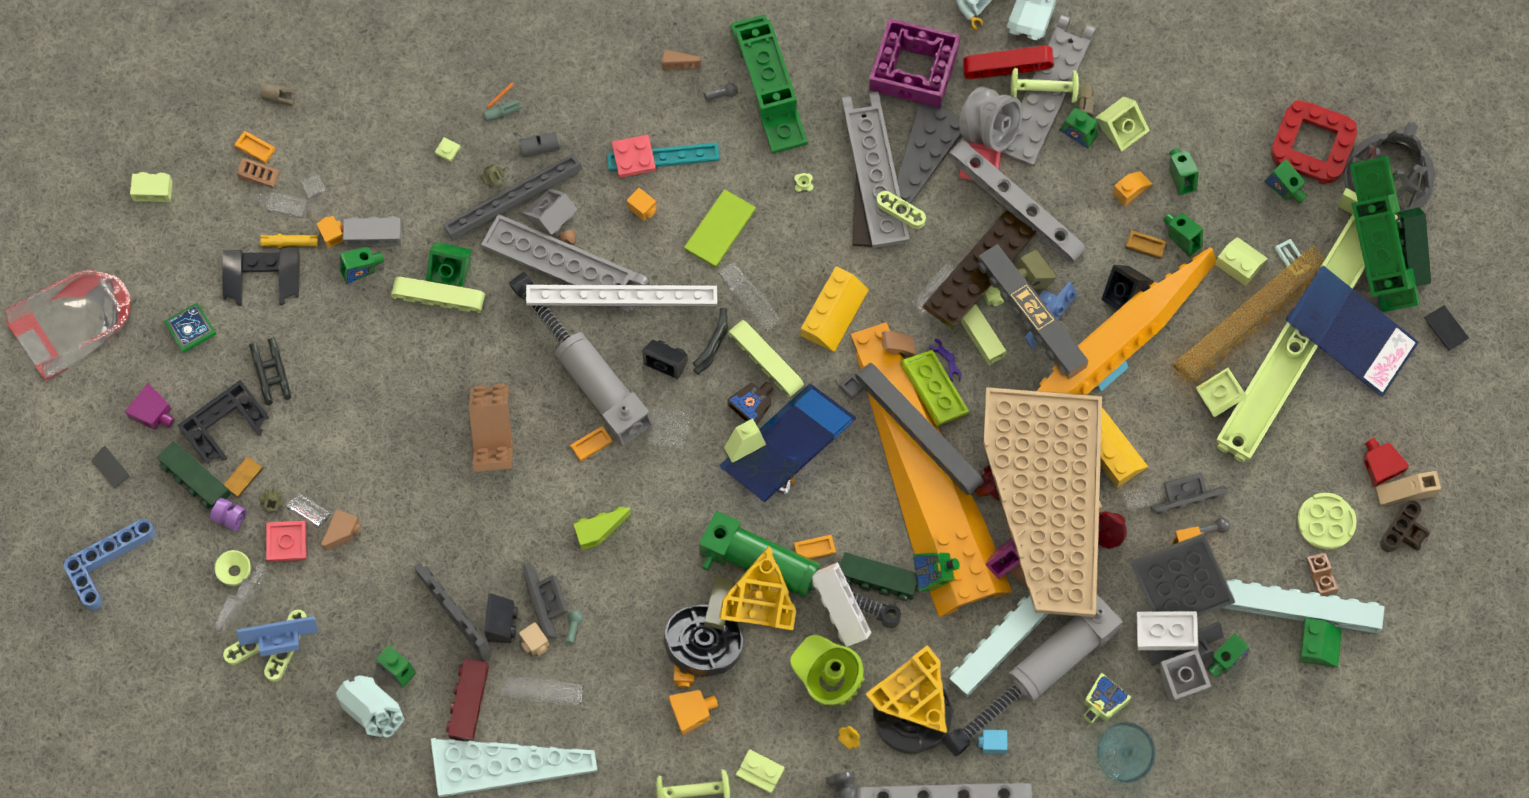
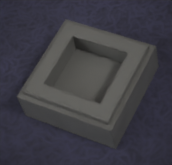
M853 373L839 384V388L851 400L864 389Z

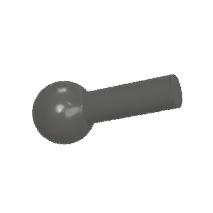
M728 83L723 89L704 93V98L709 100L725 95L733 97L737 94L738 88L735 84Z
M1218 518L1214 524L1200 527V532L1205 534L1215 531L1224 533L1229 530L1230 523L1225 518Z

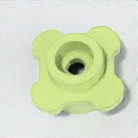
M805 173L797 174L794 177L796 181L795 190L797 192L802 190L812 191L813 185L811 181L813 176Z

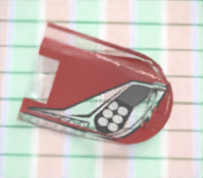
M84 270L76 272L4 310L6 324L46 381L89 356L117 333L129 317L131 304L127 288L117 277L110 273L96 272V270Z

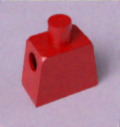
M1375 438L1365 443L1369 452L1365 454L1363 461L1374 487L1407 471L1408 463L1391 443L1379 446Z

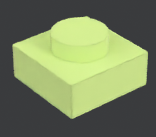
M444 137L437 147L435 155L452 162L461 147Z

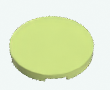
M1315 494L1302 504L1298 512L1297 524L1302 537L1309 544L1319 549L1332 550L1344 546L1352 538L1356 529L1357 522L1354 510L1342 497L1336 494Z

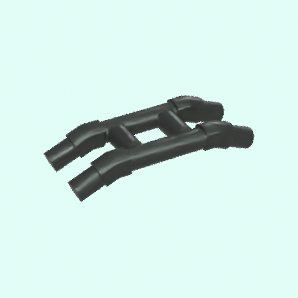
M727 308L719 309L717 327L704 352L693 362L695 366L693 371L697 375L711 366L713 358L724 336L727 334Z
M275 337L267 339L273 359L262 362L256 343L249 344L265 404L268 406L273 403L269 388L271 385L280 383L284 399H291L290 388ZM275 366L278 376L267 379L264 369Z

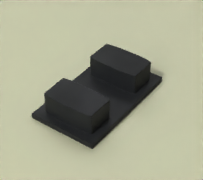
M1445 305L1424 317L1448 350L1469 339Z

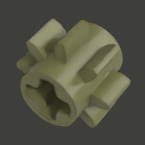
M490 164L482 169L484 174L480 175L484 184L494 187L503 181L501 177L505 174L500 166L496 167L495 164Z
M274 487L269 490L265 488L264 495H259L260 507H265L268 513L274 510L278 511V506L283 505V500L281 499L282 492L277 493Z

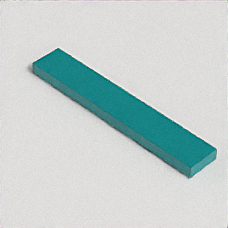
M718 142L652 149L655 167L720 161ZM614 152L607 153L608 171H618Z

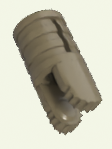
M263 82L260 98L293 105L294 101L292 99H283L281 95L283 91L290 94L296 93V89Z
M1086 82L1081 87L1077 108L1085 111L1087 115L1093 118L1095 106L1094 90L1092 85Z

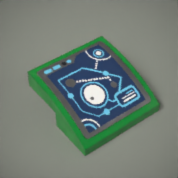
M198 303L164 321L183 353L217 335Z

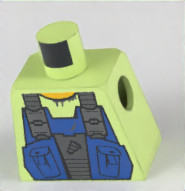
M1101 673L1085 699L1084 704L1089 710L1083 717L1091 724L1098 716L1106 722L1130 702L1131 696Z

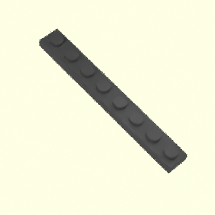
M571 154L443 224L444 229L451 239L454 240L496 217L498 214L509 210L582 170V165L574 154Z

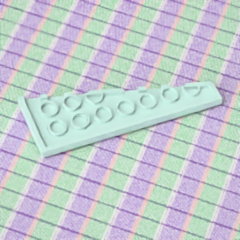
M431 739L439 797L598 772L594 750L557 749L556 747L544 748L505 743Z

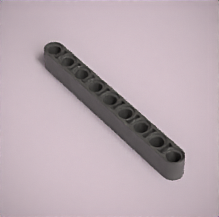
M868 363L855 374L857 381L965 494H971L984 483L979 473L874 364Z

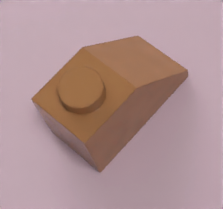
M336 509L321 543L323 550L328 551L353 540L354 535H358L361 529L358 517Z

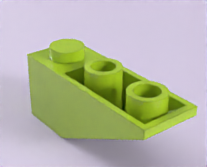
M622 506L610 513L602 512L594 518L578 520L574 524V529L581 550L600 545L631 515L630 507L625 508Z

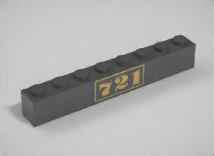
M996 244L979 255L978 268L983 274H987L990 284L994 288L997 287L1001 292V298L1004 302H1008L1011 305L1014 315L1022 319L1025 329L1028 332H1032L1039 346H1043L1049 360L1057 364L1059 373L1062 376L1065 375L1069 380L1086 369L1089 360L1000 246Z

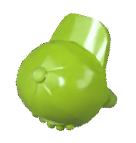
M819 635L807 637L791 656L790 663L792 669L805 684L809 696L823 706L845 705L846 701H851L852 696L857 695V689L861 688L860 683L865 680L861 658L855 651L849 647L837 645ZM844 675V683L837 691L828 692L820 685L819 678L821 677L824 685L836 687Z

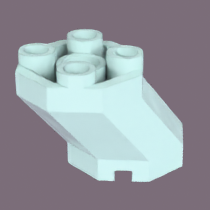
M1016 0L1007 28L1010 29L1009 33L1015 35L1024 33L1027 34V38L1034 40L1044 37L1056 0Z
M359 675L354 677L355 681H344L336 692L342 709L362 725L368 735L379 737L392 736L394 731H397L405 720L398 703L379 688L373 678Z

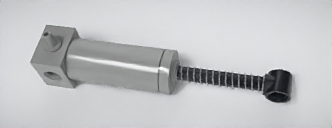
M524 271L508 282L519 298H525V300L526 285H534ZM530 305L534 312L537 313V316L539 315L540 320H543V323L548 326L554 338H557V341L560 342L559 347L555 351V357L600 412L607 427L622 446L654 424L648 409L634 392H629L583 333L570 336L547 306Z
M1097 595L1095 617L1073 616L1070 621L1008 673L1013 687H1009L1007 692L1005 691L1004 694H1001V697H997L993 704L986 707L985 711L982 710V713L978 714V717H974L972 722L970 721L969 724H966L964 729H955L949 733L942 743L955 757L959 756L970 745V738L974 737L976 733L978 734L983 727H986L985 725L990 724V721L998 717L999 713L1002 714L1001 712L1006 707H1009L1011 703L1013 704V701L1023 696L1028 701L1033 702L1096 647L1100 649L1119 633L1123 621Z

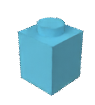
M983 730L982 736L978 737V748H982V754H1006L1007 730Z

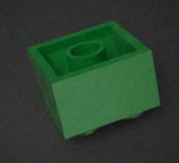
M435 242L429 251L426 281L464 287L472 250Z
M1305 618L1302 624L1298 662L1338 668L1342 629L1326 621Z

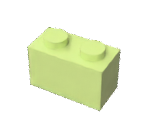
M140 172L132 174L130 195L133 201L171 202L173 181L170 175L166 173L148 174Z

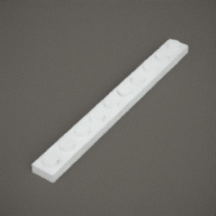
M526 285V305L717 306V286Z

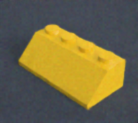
M836 266L801 327V337L835 352L869 289L853 274Z
M1102 408L1100 466L1118 488L1148 468V465Z

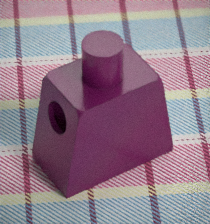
M148 383L125 410L128 418L154 430L160 423L169 428L175 421L168 414L171 411L168 402Z
M1010 538L1000 545L985 564L998 579L1020 564L1013 539Z

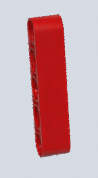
M1050 46L983 53L963 58L964 77L966 79L1011 75L1015 68H1018L1019 74L1049 70L1054 67L1053 49Z

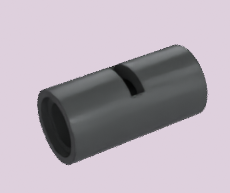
M556 132L519 139L523 158L560 150Z

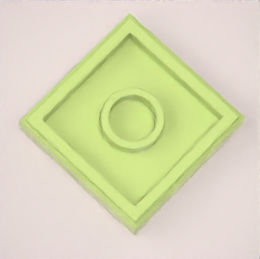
M1229 368L1196 387L1214 417L1247 397Z

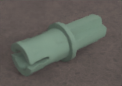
M514 100L503 105L499 104V106L483 112L487 122L500 117L505 118V115L520 110L521 106L518 100Z

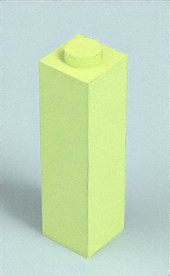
M975 304L961 320V323L987 364L991 365L1004 358L1006 350Z

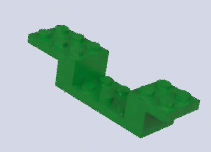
M766 14L730 23L740 58H744L754 88L756 107L771 153L775 154L808 145L797 111V98L771 20H767Z
M1389 156L1351 163L1350 168L1358 200L1351 204L1371 297L1378 296L1381 312L1420 305L1413 268H1406L1394 215L1400 212Z

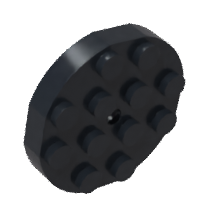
M697 605L678 610L669 619L663 637L664 646L672 663L684 672L700 677L722 674L729 671L739 660L743 648V636L736 621L725 620L723 630L704 626L708 605Z
M943 688L947 733L879 711L873 706V720L879 737L889 747L907 754H917L938 746L947 736L953 717V709L946 690Z

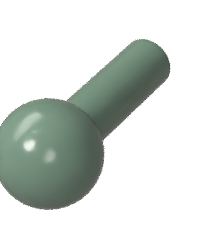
M573 610L568 615L570 622L566 638V644L573 645L577 627L584 619L583 613L579 610Z

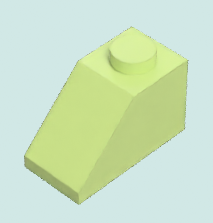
M753 418L737 426L724 447L732 463L766 445Z

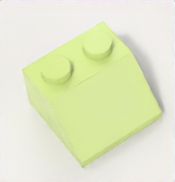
M1122 97L1095 117L1101 130L1121 152L1150 131L1136 101L1126 97Z
M1237 237L1220 253L1215 265L1244 286H1247L1268 258Z

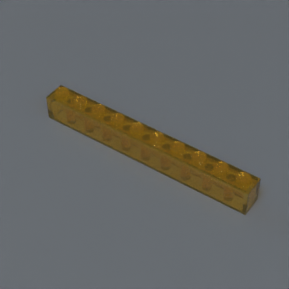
M1312 245L1174 363L1173 367L1188 382L1192 379L1195 381L1204 374L1202 372L1203 369L1206 367L1208 369L1212 368L1218 362L1216 358L1220 355L1224 357L1231 351L1230 346L1233 344L1239 345L1245 339L1243 335L1247 332L1253 333L1259 327L1257 324L1261 320L1266 322L1272 316L1270 312L1274 309L1280 310L1286 304L1285 300L1288 297L1293 299L1300 292L1298 289L1302 285L1304 288L1313 281L1312 277L1317 274L1326 257L1315 245Z

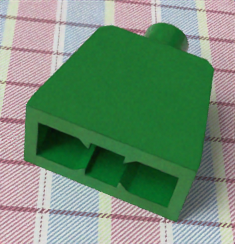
M1179 148L1172 149L1169 152V170L1178 194L1183 195L1197 191L1199 171L1188 151L1181 152ZM1184 177H1188L1190 186L1185 187Z
M1170 213L1164 218L1163 222L1168 225V236L1188 257L1203 247V228L1184 213L1179 214L1177 217Z

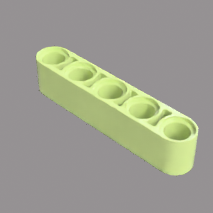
M396 277L391 297L393 299L402 298L403 301L409 302L419 301L422 304L432 306L437 304L440 307L449 309L454 307L470 312V310L477 311L479 314L482 310L485 293L480 290Z
M741 320L728 331L730 338L733 337L737 341L736 344L749 354V357L755 364L758 363L762 367L761 370L775 381L774 383L781 391L784 390L788 394V398L804 386L801 378L746 321Z

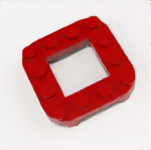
M1296 100L1285 112L1271 148L1272 160L1277 167L1284 160H1287L1299 174L1318 180L1319 184L1326 185V183H1332L1338 180L1343 173L1357 137V123L1343 114L1310 102ZM1302 121L1337 134L1327 162L1291 149Z

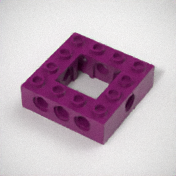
M889 18L870 75L869 91L941 108L959 50L960 35ZM901 49L935 57L934 66L930 69L928 83H926V78L923 75H913L905 73L903 70H895Z

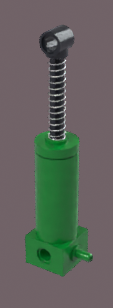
M717 510L699 543V555L706 558L702 565V568L706 571L709 570L712 562L725 566L726 562L747 571L767 547L770 546L775 563L778 564L787 589L805 598L815 588L812 576L821 567L820 563L742 529L741 521ZM854 591L852 592L859 608L864 612L866 611L868 614L871 613L873 616H876L877 620L881 621L886 628L891 629L898 626L901 618V610L898 606L894 604L879 605L877 602H872L873 600L870 601L868 598L866 599L855 594ZM893 613L896 618L890 620L886 617V614Z

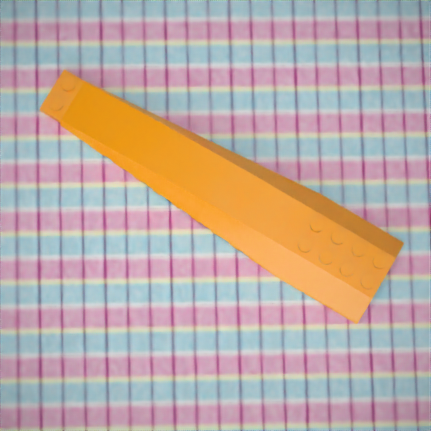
M887 322L852 333L851 338L857 351L856 356L860 370L868 363L874 364L941 434L900 365V362L904 360L901 352L894 355L882 346V332L890 331ZM868 393L914 553H949L951 559L957 558L960 564L959 569L953 571L954 580L929 591L938 616L942 617L957 612L958 607L993 596L995 599L1012 593L1013 591L1006 574L998 579L985 565L996 548L972 495L965 494Z

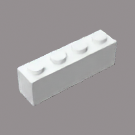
M835 563L818 570L812 576L813 585L819 590L823 605L828 608L830 620L838 629L839 639L844 642L846 647L867 639L872 632L839 564Z

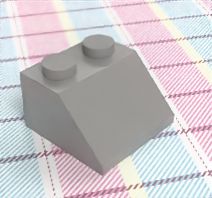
M547 188L522 214L544 233L552 235L558 232L561 225L565 221L570 220L574 215L573 213L578 209L565 193Z
M1198 649L1160 662L1162 684L1169 701L1211 687Z

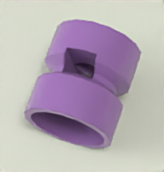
M220 498L211 511L210 520L219 525L224 524L226 528L236 532L241 526L239 525L241 521H244L247 510L237 504L232 506V502Z

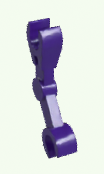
M935 338L934 341L939 344V347L935 348L929 344L930 349L938 352L947 360L951 382H953L952 374H957L960 381L961 372L955 364L954 354L948 352L942 346L941 340Z

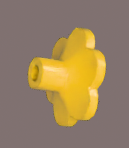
M851 726L839 729L840 736L838 739L848 749L857 748L860 745V735Z

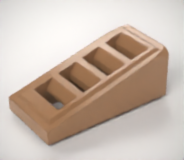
M668 50L664 52L662 70L701 68V57Z
M242 158L237 176L241 180L274 188L280 170ZM254 169H257L255 175H252ZM264 171L262 178H259L261 172ZM270 172L272 173V175L270 177V180L268 181L267 177Z

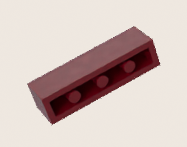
M464 658L463 664L459 666L458 676H460V681L455 684L454 689L456 700L451 703L450 714H452L451 721L447 722L446 733H448L450 739L467 742L474 741L489 671L488 662Z

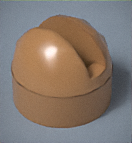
M568 230L559 235L561 241L568 244H573L576 240L574 230Z

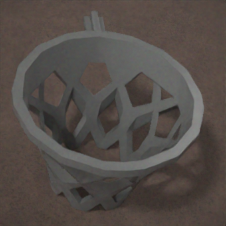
M1408 122L1405 130H1395L1392 133L1373 135L1360 142L1345 166L1346 188L1356 193L1350 164L1356 163L1359 156L1367 151L1368 154L1363 161L1372 155V159L1379 158L1380 148L1378 147L1381 143L1401 145L1418 155L1420 164H1416L1408 176L1404 171L1400 170L1392 174L1394 182L1400 178L1403 183L1402 187L1396 192L1397 198L1405 191L1413 193L1409 204L1402 207L1399 203L1400 211L1418 207L1422 208L1431 197L1436 173L1432 159L1421 145L1419 138L1415 136L1418 128L1415 125L1416 123ZM1418 172V183L1415 185L1412 181ZM1423 175H1425L1426 183L1424 191L1419 189ZM1416 195H1419L1420 197L1414 201Z

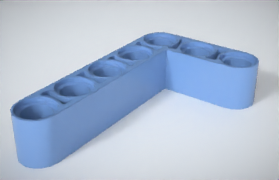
M138 520L65 560L64 568L87 609L97 610L102 604L101 596L89 572L151 540L155 535V528L149 520ZM149 527L148 532L141 533L143 528ZM126 537H132L129 542H123ZM114 546L112 551L106 552L107 547ZM97 555L95 560L88 561L90 556ZM79 564V567L76 570H71V567L73 565ZM87 580L85 586L79 587L80 582ZM90 597H96L94 602L87 603Z

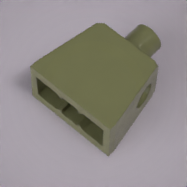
M1037 250L1021 257L1015 264V267L1033 290L1046 289L1057 278Z

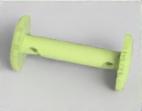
M1015 68L1011 75L1010 93L1012 97L1016 98L1017 90L1071 92V103H1075L1079 87L1078 73L1073 71L1072 81L1018 79V68Z
M721 770L722 781L671 787H663L662 777L658 776L656 782L657 798H683L724 793V798H730L727 771ZM716 785L719 786L718 790L714 789ZM669 790L672 791L671 795L667 794Z

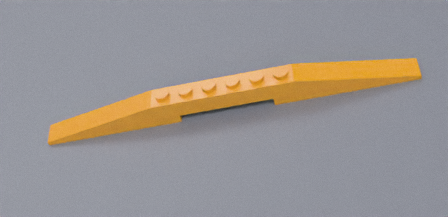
M1209 247L1192 258V262L1188 265L1184 263L1178 267L1179 270L1177 272L1165 275V279L1161 282H1154L1147 291L1137 293L1083 340L1078 347L1089 360L1086 369L1068 380L1065 375L1062 376L1059 373L1056 364L1052 368L1053 373L1048 378L1044 377L1039 383L1041 386L1037 391L1076 395L1089 394L1167 324L1216 264L1217 259L1213 248Z

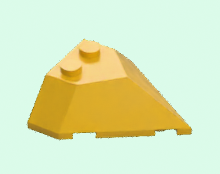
M770 546L767 547L722 599L719 619L793 630L796 609L790 600L789 591L778 564L775 563Z
M928 645L865 694L879 711L947 733L940 660Z

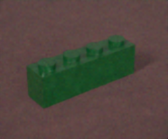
M1420 207L1397 212L1398 219H1396L1405 266L1406 268H1413L1416 287L1430 284L1431 273L1426 214Z
M174 441L157 457L160 462L159 467L166 473L170 471L174 475L172 478L179 485L184 483L188 487L186 490L193 497L197 495L201 498L200 503L206 509L210 507L213 509L218 499H227L231 495L226 486Z
M844 552L840 568L848 585L852 583L858 584L864 590L872 588L878 590V593L884 596H889V594L896 595L897 599L902 601L913 600L918 584L916 572Z

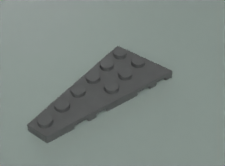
M421 563L414 566L417 575L483 662L489 659L490 648L488 647V642L482 635L478 634L473 622L467 620L466 614L460 605L456 606L453 599L446 595L441 583L433 579V573L428 566L424 567Z

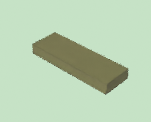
M715 576L704 626L720 630L724 629L725 620L719 619L722 599L733 588L734 580Z

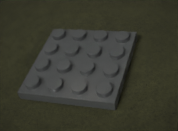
M1205 533L1131 561V566L1153 612L1197 611V617L1235 603V598Z

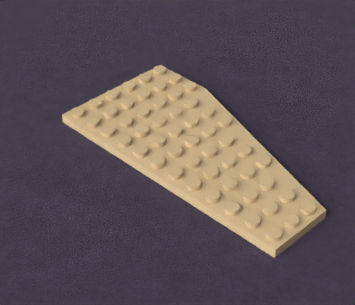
M986 387L983 445L1035 613L1095 617L1102 397Z

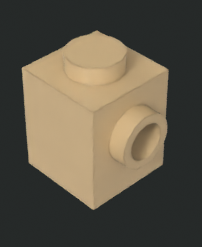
M535 622L519 632L520 639L523 641L521 646L526 653L530 652L532 656L536 654L540 656L548 650L549 642Z

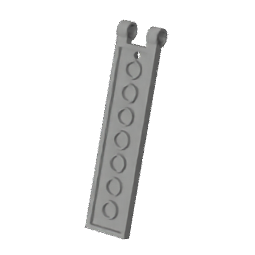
M1061 15L1048 44L1053 49L1054 67L1049 70L1036 71L1032 80L1072 81L1073 71L1077 72L1096 28L1087 25L1082 38L1065 32L1071 18ZM1026 91L1021 102L1023 116L1019 132L1012 144L1007 149L1001 151L1000 154L1033 167L1067 92Z
M869 93L870 107L853 109L851 96L841 97L872 248L907 243L910 241L907 224L877 206V196L882 191H888L901 198L879 93ZM888 198L882 199V203L888 202ZM898 206L896 212L904 214L903 206Z
M500 214L497 215L481 244L483 249L567 285H628L629 283L632 285H647L649 281L642 274L614 264ZM619 306L620 309L631 313L635 307Z

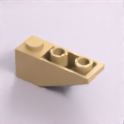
M1432 471L1377 486L1375 489L1379 504L1383 506L1436 497L1441 490L1437 471Z

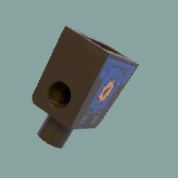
M751 382L729 397L727 405L744 421L747 422L753 418L755 424L758 425L772 405L771 398L768 395L774 388L768 382H765L760 388Z

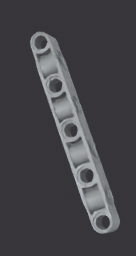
M961 140L948 153V157L954 164L1009 212L1030 226L1032 230L1037 231L1036 235L1060 255L1066 256L1070 263H1074L1086 250L1084 244L969 144ZM970 163H976L978 167L974 168ZM998 187H1004L1006 192H1001ZM1027 211L1033 212L1035 216H1029ZM1055 236H1061L1063 241L1056 240Z
M1029 783L856 788V798H877L879 795H885L888 798H918L919 794H926L928 798H958L960 793H966L969 798H999L998 793L1006 792L1009 798H1033L1032 784Z

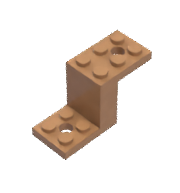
M495 384L493 387L479 385L471 388L469 413L474 448L473 472L513 468L514 447L509 410V385Z

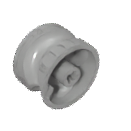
M987 87L975 89L965 101L961 111L959 128L962 137L973 143L983 142L987 148L995 151L1007 149L1016 138L1022 123L1023 110L1021 102L1009 95H999L995 90Z

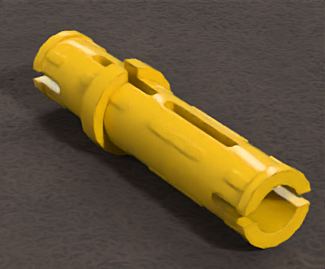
M278 233V235H261L260 238L261 247H318V235H282V233Z

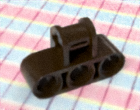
M1410 500L1405 503L1382 537L1380 546L1384 551L1393 552L1401 541L1418 551L1423 540L1430 535L1426 528L1415 522L1421 512V506L1417 501ZM1406 509H1412L1415 514H1409ZM1397 523L1402 524L1405 529H1404V530H1400V529L1396 526V524H1397ZM1386 539H1392L1394 545L1388 544Z

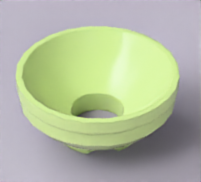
M227 551L215 563L217 578L229 586L242 584L247 580L251 572V564L248 557L240 551ZM232 566H238L240 573L237 576H231L229 569Z

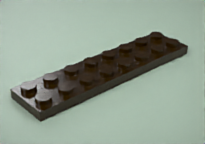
M1006 210L930 296L922 308L954 330L992 286L987 274H983L978 268L979 255L998 244L1012 262L1037 231L1032 230L1030 226Z

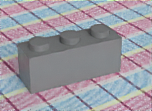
M372 216L366 219L350 217L349 219H344L345 246L402 245L401 219L395 216L387 218Z

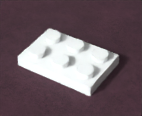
M1197 611L1137 612L1138 650L1198 649Z

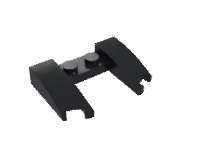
M279 249V252L262 253L223 250L222 282L224 300L229 296L237 300L236 305L242 306L243 272H279L280 305L286 304L284 299L295 294L296 298L299 297V249Z
M241 380L178 424V428L206 463H209V459L221 457V461L227 459L206 429L235 408L239 410L258 436L263 431L260 427L264 419L269 420V416Z

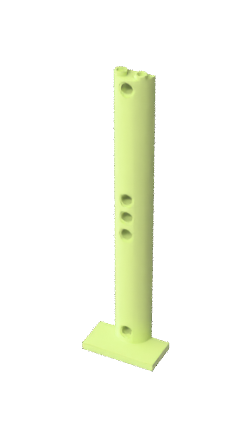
M1348 188L1342 194L1338 207L1352 214L1351 218L1245 391L1247 397L1237 404L1217 437V448L1224 453L1230 452L1234 454V458L1239 462L1244 463L1245 460H1249L1365 269L1351 204L1358 200L1356 193ZM1308 316H1315L1317 321H1311ZM1305 331L1308 334V336L1303 337L1299 334V332ZM1289 347H1297L1299 351L1292 352ZM1238 440L1242 443V446L1237 447L1232 442Z

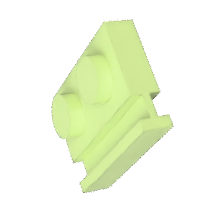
M749 749L736 776L772 794L785 767Z

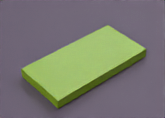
M724 189L685 245L684 250L716 268L755 212L756 207Z
M933 350L906 358L900 362L902 369L937 427L963 418L970 413Z

